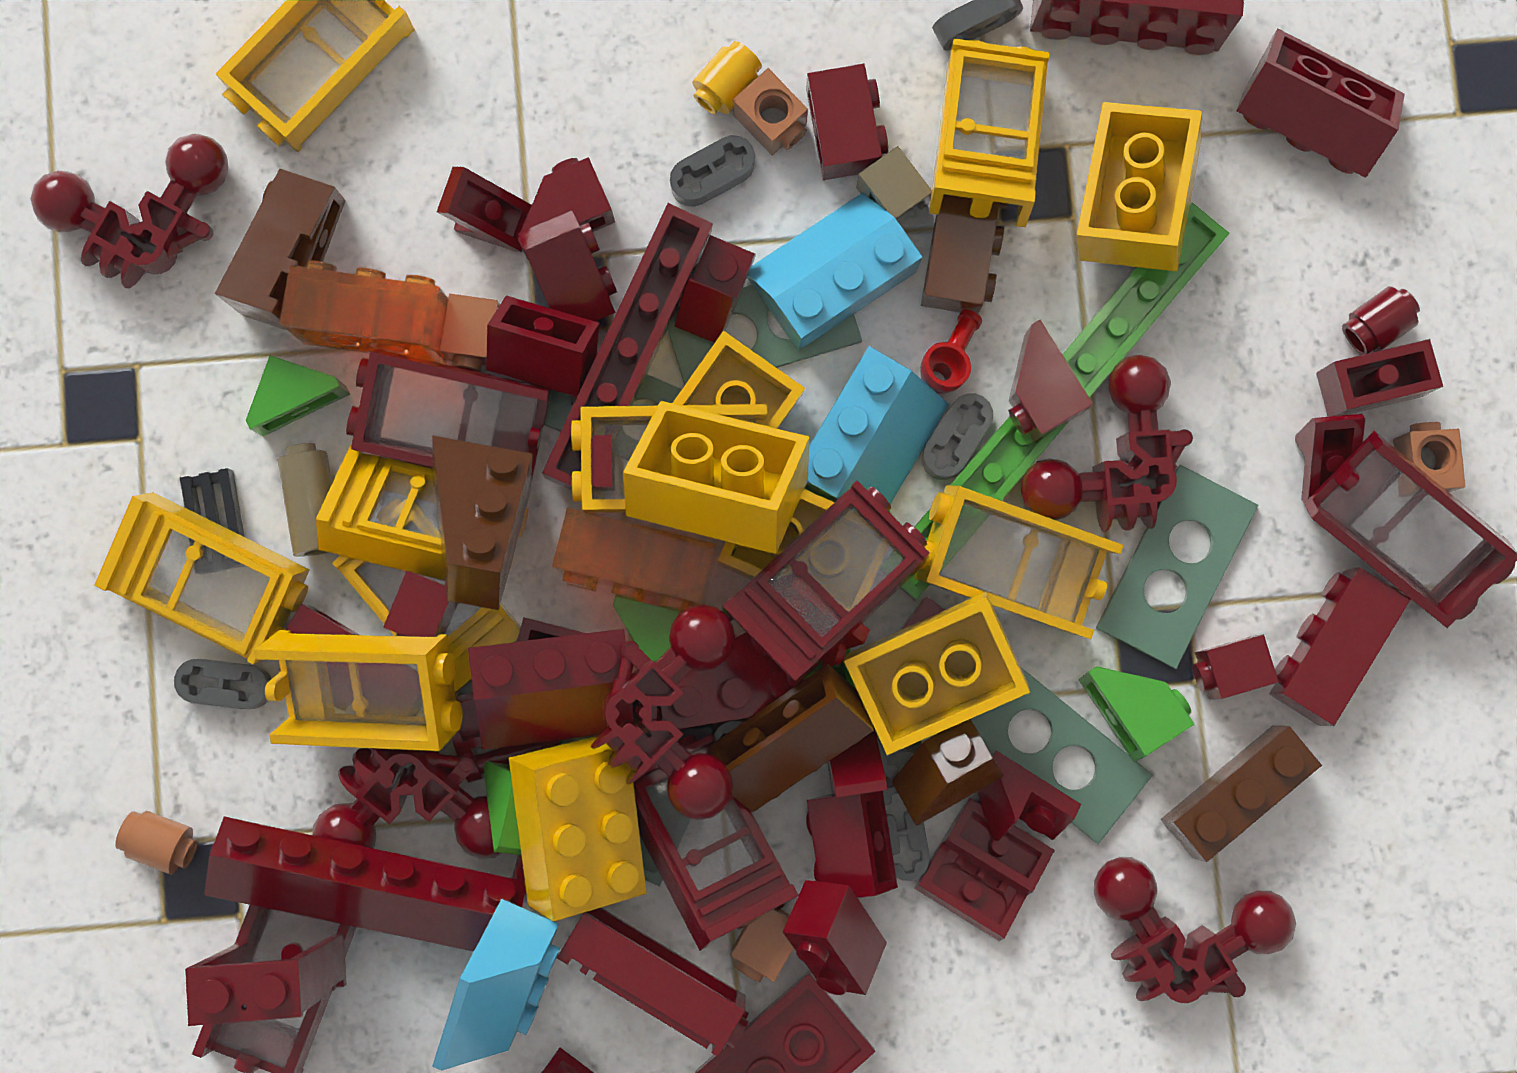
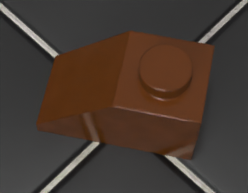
M971 719L925 740L892 780V783L914 824L918 826L1004 777L980 733Z

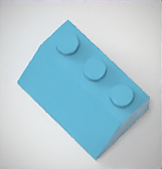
M861 193L752 265L747 279L799 351L915 274L923 257L896 218L864 193Z
M868 346L809 445L808 481L805 488L835 503L851 488L855 481H858L866 490L870 486L877 489L891 504L945 413L949 403L913 371Z
M501 899L459 979L432 1067L442 1071L509 1051L517 1032L527 1035L539 1006L537 1005L549 981L548 976L560 951L559 947L552 945L559 926L558 923Z

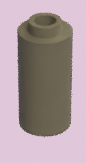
M314 443L288 446L285 448L286 455L279 457L277 462L293 556L305 557L330 553L319 550L316 517L332 485L327 452L316 450Z

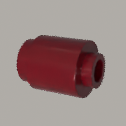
M1388 286L1350 313L1349 321L1342 325V331L1351 346L1361 355L1369 354L1372 351H1381L1418 325L1417 313L1420 312V307L1413 295L1406 289L1398 291L1396 288Z

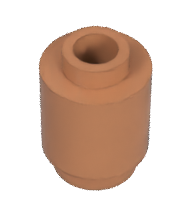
M132 811L124 819L118 831L115 847L124 851L125 857L172 875L179 867L183 869L188 867L195 855L198 842L192 839V827L150 811H145L142 814Z

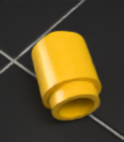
M733 41L729 47H721L692 81L696 89L693 96L699 105L709 113L715 115L719 111L729 114L733 109V99L758 77L757 73L762 68V64L748 47L738 41Z

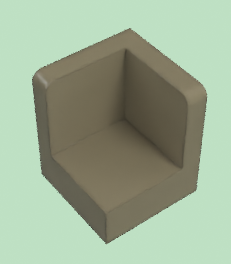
M899 146L859 173L856 186L860 194L864 193L871 200L875 198L879 205L894 216L896 220L915 206L923 209L929 204L932 193L931 188Z

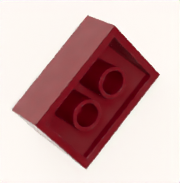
M1277 28L1242 93L1236 111L1243 114L1244 119L1252 126L1262 130L1270 128L1285 136L1287 142L1296 149L1304 152L1312 150L1328 158L1329 163L1337 170L1346 174H1353L1355 172L1366 178L1399 130L1405 93Z
M624 629L468 648L473 696L482 750L600 735L608 727L603 720L601 709L603 700L612 691L614 678H618L622 658L620 647L626 641ZM620 700L615 706L620 713L615 722L618 724L625 719L631 724L634 723L632 703L628 704Z

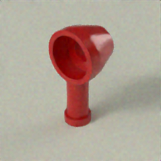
M964 309L957 317L958 323L948 342L934 344L923 356L920 366L921 379L937 394L955 391L970 376L971 362L965 349L974 332L982 324L981 316L972 310ZM933 372H939L945 380L938 379Z

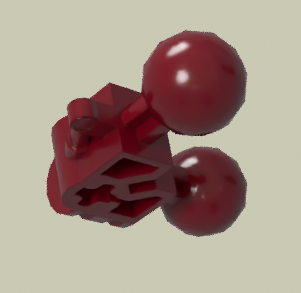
M190 134L178 138L168 148L165 164L170 182L161 198L146 191L138 205L142 222L127 210L111 201L108 202L106 208L97 204L89 183L80 175L68 171H56L43 175L35 183L30 200L38 221L48 229L57 232H71L78 229L88 231L90 235L81 254L82 264L90 267L99 262L102 276L112 278L121 273V284L124 288H131L141 279L145 272L154 275L170 270L176 262L177 254L183 252L182 248L199 240L208 241L213 237L214 233L211 226L190 216L187 212L197 195L215 192L225 182L228 172L227 155L223 147L211 137L201 134ZM122 233L130 235L143 244L155 245V251L152 254L143 252L141 247L122 236Z
M1134 355L1126 357L1116 364L1110 375L1108 391L1111 399L1120 410L1127 414L1129 432L1116 438L1117 455L1122 460L1104 461L1093 466V472L1078 473L1070 464L1063 460L1048 458L1037 461L1027 469L1021 484V496L1029 511L1053 520L1066 518L1074 512L1080 502L1095 501L1097 520L1102 532H1107L1110 529L1113 519H1117L1119 525L1125 531H1130L1134 528L1137 518H1141L1147 528L1153 529L1155 527L1157 503L1166 500L1173 494L1177 483L1175 473L1177 468L1176 462L1184 448L1193 441L1192 433L1186 429L1180 431H1170V429L1158 430L1157 410L1166 402L1171 385L1168 372L1161 363L1149 356ZM1145 475L1147 479H1155L1156 488L1150 489L1149 486H1142V483L1124 487L1118 486V484L1134 482Z
M700 604L690 606L678 614L670 629V648L656 662L651 660L639 648L637 643L633 641H625L621 645L620 652L622 658L618 678H614L612 691L603 700L601 709L603 720L608 727L591 745L592 749H596L607 744L613 750L607 763L611 768L625 763L631 769L626 779L627 785L635 782L655 763L668 776V798L675 810L686 818L695 820L713 818L725 809L731 800L733 791L732 776L724 762L715 756L704 753L691 755L677 741L684 734L668 719L657 718V706H671L684 694L677 684L692 669L698 671L715 669L726 662L733 651L735 633L733 624L728 616L714 606ZM620 700L628 704L635 700L638 701L639 704L635 707L634 711L638 716L637 719L651 732L650 737L646 736L635 723L631 724L625 719L618 724L615 722V719L620 714L615 706Z
M360 748L353 754L352 761L354 766H343L338 771L340 782L356 800L354 803L333 805L322 812L313 825V836L373 848L376 842L375 823L379 818H382L390 824L400 814L407 795H413L415 812L428 822L440 810L455 822L456 840L465 853L478 859L496 858L502 854L494 852L487 796L473 798L459 787L465 778L475 770L477 759L471 753H465L462 756L442 755L440 751ZM409 762L412 763V765H410L408 768L405 767V768L398 774V776H397V778H396V781H395V783L393 784L394 779H395V777H396V775H397V773H398V770H399L400 766H405V765H407Z
M1118 857L1107 861L1097 872L1094 880V896L1100 909L1107 916L1116 920L1128 921L1135 935L1125 940L1113 950L1111 958L1113 960L1127 959L1129 961L1122 974L1127 982L1141 981L1142 984L1136 993L1138 1001H1147L1163 993L1178 1003L1193 1002L1201 995H1208V992L1229 993L1233 997H1241L1246 992V986L1236 973L1238 970L1232 960L1248 950L1255 954L1279 952L1293 940L1296 920L1292 907L1282 896L1272 891L1258 890L1244 895L1234 906L1229 926L1215 934L1202 925L1190 932L1186 940L1177 924L1166 916L1160 918L1154 908L1157 897V883L1153 872L1144 862L1133 857ZM1161 948L1172 962L1178 967L1183 968L1181 975L1184 980L1181 983L1176 984L1173 982L1175 979L1173 970L1175 969L1160 951Z

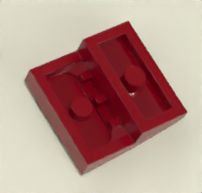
M968 798L931 857L926 872L919 878L914 889L996 940L1001 941L1005 939L1027 895L1033 893L1055 850L1015 825L999 841H996L982 805L972 798Z

